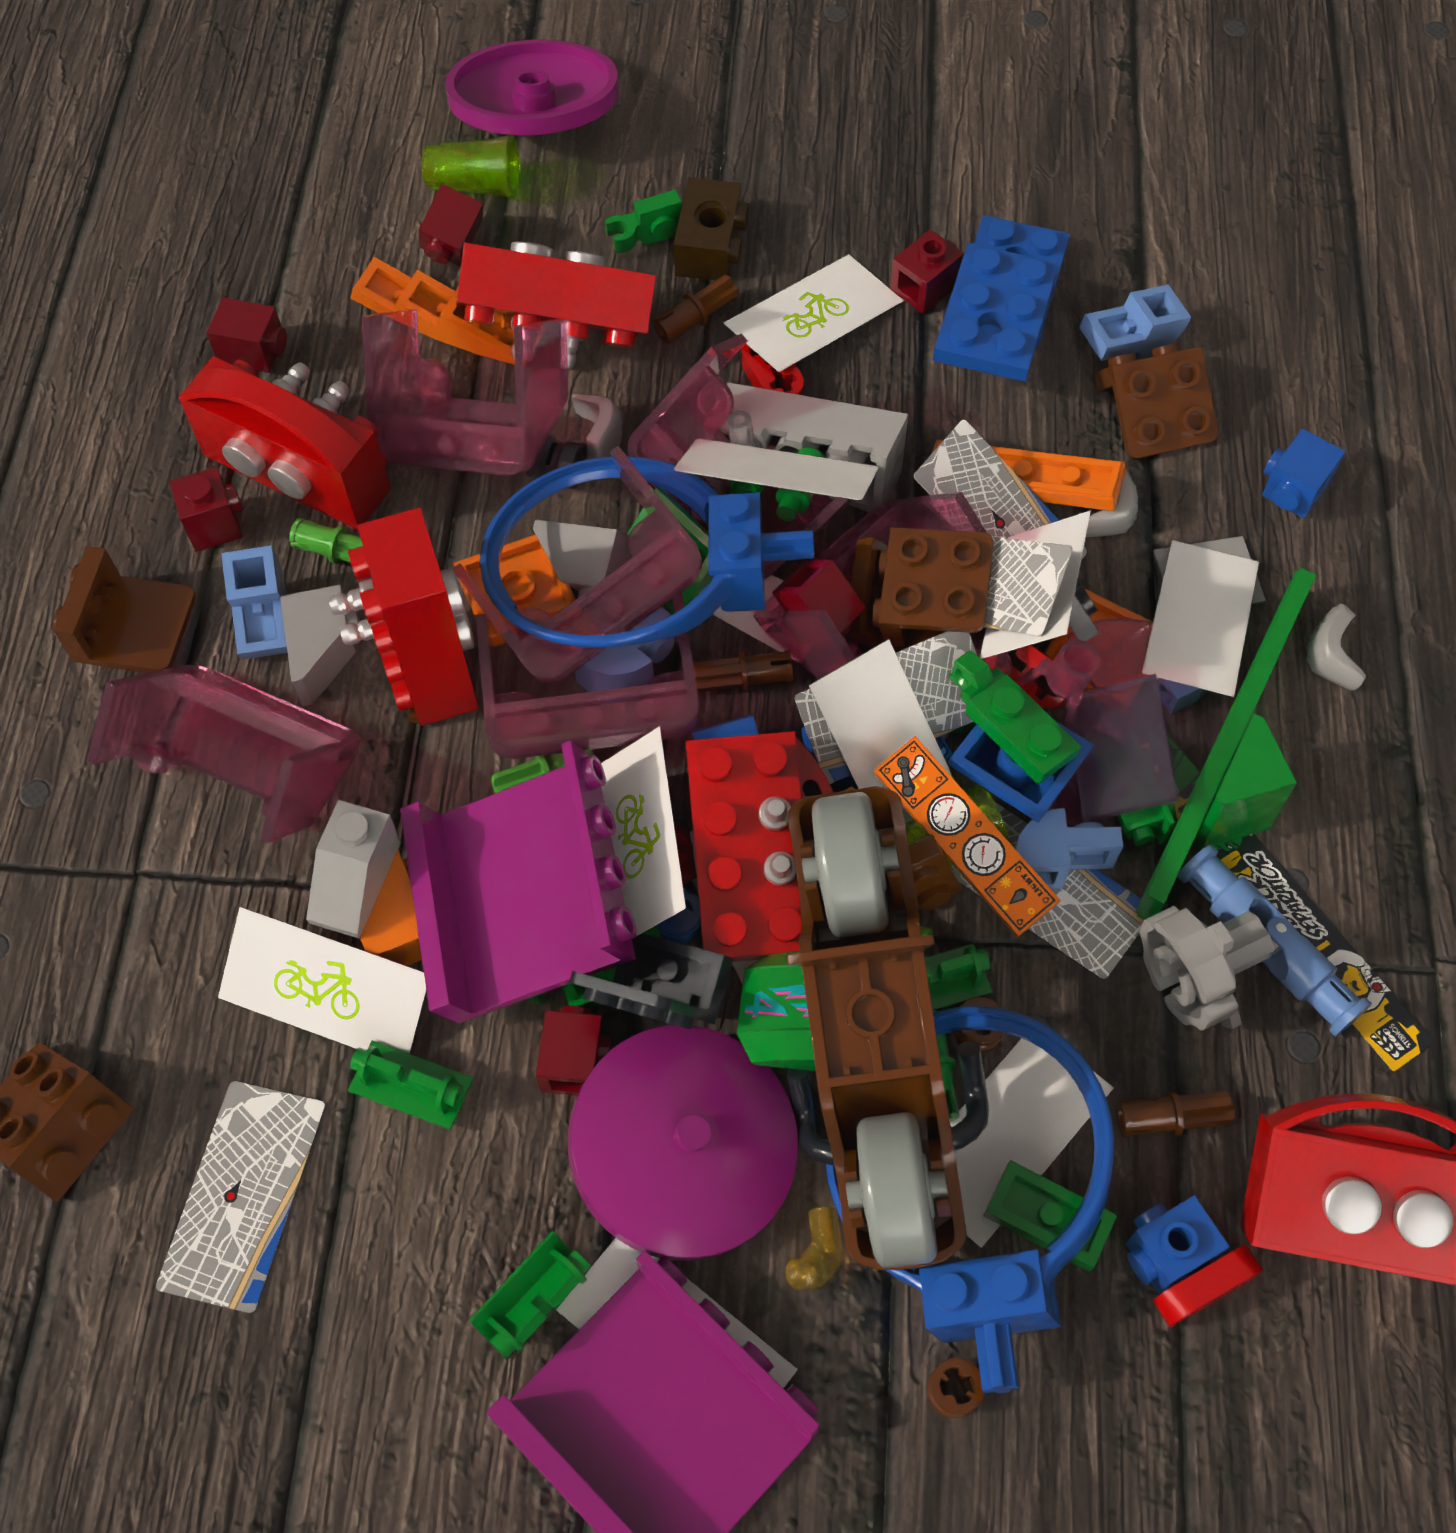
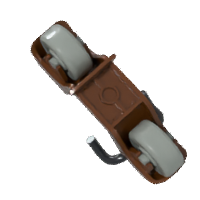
M878 786L807 796L796 801L789 809L787 815L797 873L802 926L799 937L800 953L786 957L788 965L801 966L803 971L818 1091L829 1140L823 1138L819 1132L817 1108L809 1071L788 1069L786 1074L794 1108L798 1139L802 1150L814 1160L835 1166L845 1245L849 1256L854 1261L876 1270H903L928 1266L946 1260L960 1250L966 1240L967 1231L955 1151L977 1140L988 1125L989 1102L981 1048L978 1043L973 1041H967L958 1046L957 1052L967 1111L964 1119L951 1127L923 950L935 944L934 935L922 936L901 798L889 788Z

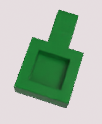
M676 189L634 202V212L624 215H613L605 220L607 236H613L616 253H624L631 250L636 245L638 239L642 246L676 235L682 209V201Z

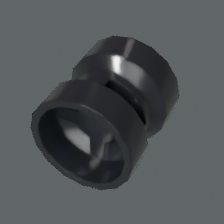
M538 431L533 436L528 448L525 462L526 476L536 479L565 465L586 460L587 446L584 442L573 439L561 442L553 434ZM578 484L570 486L568 488L575 489L578 486Z

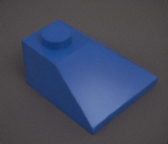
M1057 722L1082 747L1077 757L1039 784L976 724L950 757L947 765L1039 823L1092 751L1094 744Z

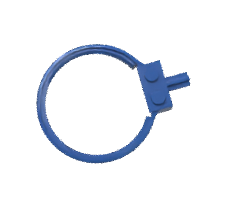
M633 456L601 457L575 462L550 471L516 492L500 508L487 528L480 552V571L486 593L494 606L504 617L523 631L538 638L567 646L584 648L620 647L657 641L686 633L711 617L720 606L726 612L765 610L764 561L813 559V530L764 533L760 492L720 495L699 476L675 471L674 467L676 465L668 462ZM606 478H629L648 482L673 494L698 513L706 523L709 522L708 572L709 576H714L711 583L677 613L657 623L633 631L609 635H576L546 628L530 620L518 610L517 604L509 596L501 580L500 558L502 549L516 523L526 512L548 496L583 482Z
M986 1006L948 1008L933 1012L936 1036L962 1030H991L1020 1037L1040 1047L1055 1058L1075 1081L1084 1097L1093 1126L1094 1162L1087 1191L1071 1221L1046 1246L1048 1254L1040 1257V1252L1037 1249L919 1268L885 1270L899 1281L922 1293L925 1328L942 1343L976 1339L982 1392L1008 1393L1012 1389H1019L1012 1334L1061 1327L1054 1278L1086 1244L1102 1215L1112 1179L1114 1162L1113 1122L1104 1091L1092 1068L1076 1048L1055 1030L1038 1020L1002 1008ZM826 1164L833 1202L843 1222L835 1166Z

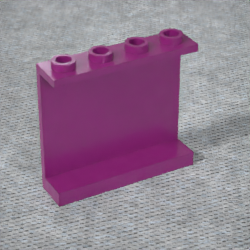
M571 740L561 744L565 766L443 815H440L419 801L400 809L429 1011L456 1023H462L570 983L572 971L592 976L636 960L632 942L637 933L636 925L631 912L625 906L622 886L626 884V875L621 861L615 855L611 837L616 833V825L612 813L605 805L602 786L606 784L605 772L601 762L595 755H590Z
M644 1250L636 1258L638 1270L511 1400L503 1394L485 1413L596 1533H729L817 1436L820 1425L813 1417L817 1414L818 1409L796 1386L792 1384L785 1391L768 1374L774 1366L752 1342L747 1341L741 1347L725 1331L730 1322L710 1300L704 1298L698 1304L682 1288L688 1280L669 1259L661 1257L656 1262Z

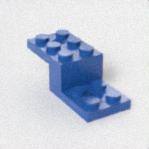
M983 215L974 244H967L935 344L933 361L1026 382L1036 346L1039 347L1070 234Z

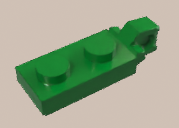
M971 650L954 661L949 678L962 690L960 697L967 706L965 713L1036 783L1041 784L1077 757L1082 746L1007 674L1004 675V672L997 667L990 670L989 665Z

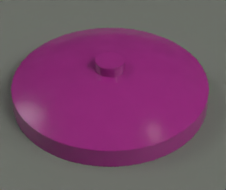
M546 39L507 42L476 51L460 60L451 68L445 83L448 106L457 118L475 128L506 135H543L583 126L607 113L616 103L619 95L618 71L609 57L585 45Z
M670 1025L649 1029L633 1035L610 1050L598 1062L584 1081L573 1104L568 1127V1155L573 1179L580 1196L596 1220L609 1233L637 1251L643 1252L645 1250L650 1256L657 1258L666 1257L669 1260L693 1261L721 1255L738 1247L760 1232L776 1215L794 1179L798 1157V1132L791 1103L777 1076L769 1066L751 1063L741 1042L721 1032L705 1027L692 1026L690 1030Z

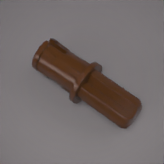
M723 275L696 294L686 292L683 295V300L652 319L656 333L662 341L664 340L666 344H670L696 325L704 326L708 323L709 314L738 296V288L729 275Z
M790 650L745 656L744 651L738 653L739 657L694 662L691 666L692 684L697 692L742 687L743 692H747L748 686L793 682Z
M1170 1090L1166 1093V1097L1127 1101L1118 1100L1116 1107L1117 1121L1122 1137L1169 1131L1176 1137L1182 1136L1185 1129L1230 1125L1235 1121L1233 1098L1225 1091L1178 1096L1175 1090Z

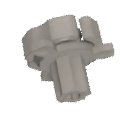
M1172 906L1143 920L1140 927V936L1144 950L1143 959L1153 985L1158 991H1162L1178 982L1181 984L1172 989L1171 994L1165 996V1003L1168 1009L1184 1025H1194L1199 1030H1205L1221 1022L1222 1026L1230 1029L1242 1025L1238 1003L1233 996L1236 989L1235 974L1268 959L1269 953L1274 951L1271 936L1262 925L1259 917L1247 911L1224 923L1220 921L1207 927L1187 908L1179 911L1175 906Z

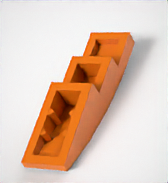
M373 257L352 289L350 299L394 322L435 340L480 356L521 366L523 362L513 359L512 347L515 344V330L511 329V315L494 313L492 326L465 322V308L456 306L458 287L456 290H453L418 269L411 278L380 259ZM540 332L533 333L532 342L529 345L530 348L533 346Z

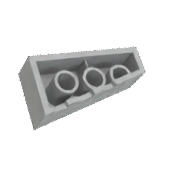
M727 383L704 425L705 439L789 453H797L802 448H813L820 451L828 459L877 466L878 470L862 500L829 495L823 496L880 516L902 472L908 414Z

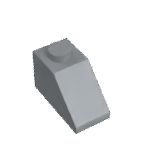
M535 520L533 530L562 583L579 591L578 599L602 606L607 605L608 599L628 601L642 547L641 543L617 529Z
M340 585L280 596L291 682L302 707L313 705L356 653L355 644L347 645L343 643L340 629L347 624H358L360 622L358 611L350 610L349 613L344 615H333L328 600L335 594L343 593Z
M341 800L337 801L316 848L306 917L309 924L360 939L401 844L390 814Z

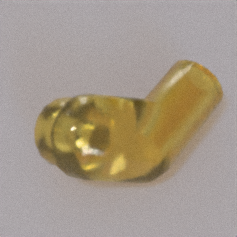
M820 1207L808 1212L812 1243L800 1255V1258L790 1259L785 1269L786 1279L795 1290L800 1291L806 1288L816 1290L824 1286L843 1261V1247L836 1207Z

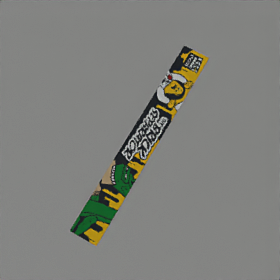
M1158 728L1139 740L1142 749L1147 748L1151 752L1156 765L1155 778L1162 794L1167 793L1171 797L1176 809L1177 819L1179 820L1201 772L1162 728ZM1255 834L1214 846L1218 850L1217 857L1238 878L1246 877L1294 928L1306 937L1337 968L1335 975L1360 999L1367 998L1372 1003L1352 1024L1392 1071L1398 1070L1434 1044L1431 1036Z

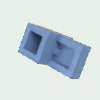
M1169 284L1130 292L1124 306L1085 314L1079 328L1101 361L1129 353H1136L1137 360L1153 357L1152 349L1172 344L1183 333L1192 317Z
M272 545L221 553L226 597L232 607L238 656L241 660L288 653L280 596L287 595L280 563Z
M658 604L630 631L657 623L668 618L671 614ZM607 625L597 635L618 634V632L610 625ZM675 636L620 647H583L573 656L576 681L588 692L606 699L622 700L639 696L655 686L653 662L659 663L668 656L674 646Z
M1065 808L1047 811L1039 823L1032 819L1022 830L1015 849L1050 889H1062L1070 869H1113L1123 848L1121 827H1104L1096 822H1086L1074 827H1067Z

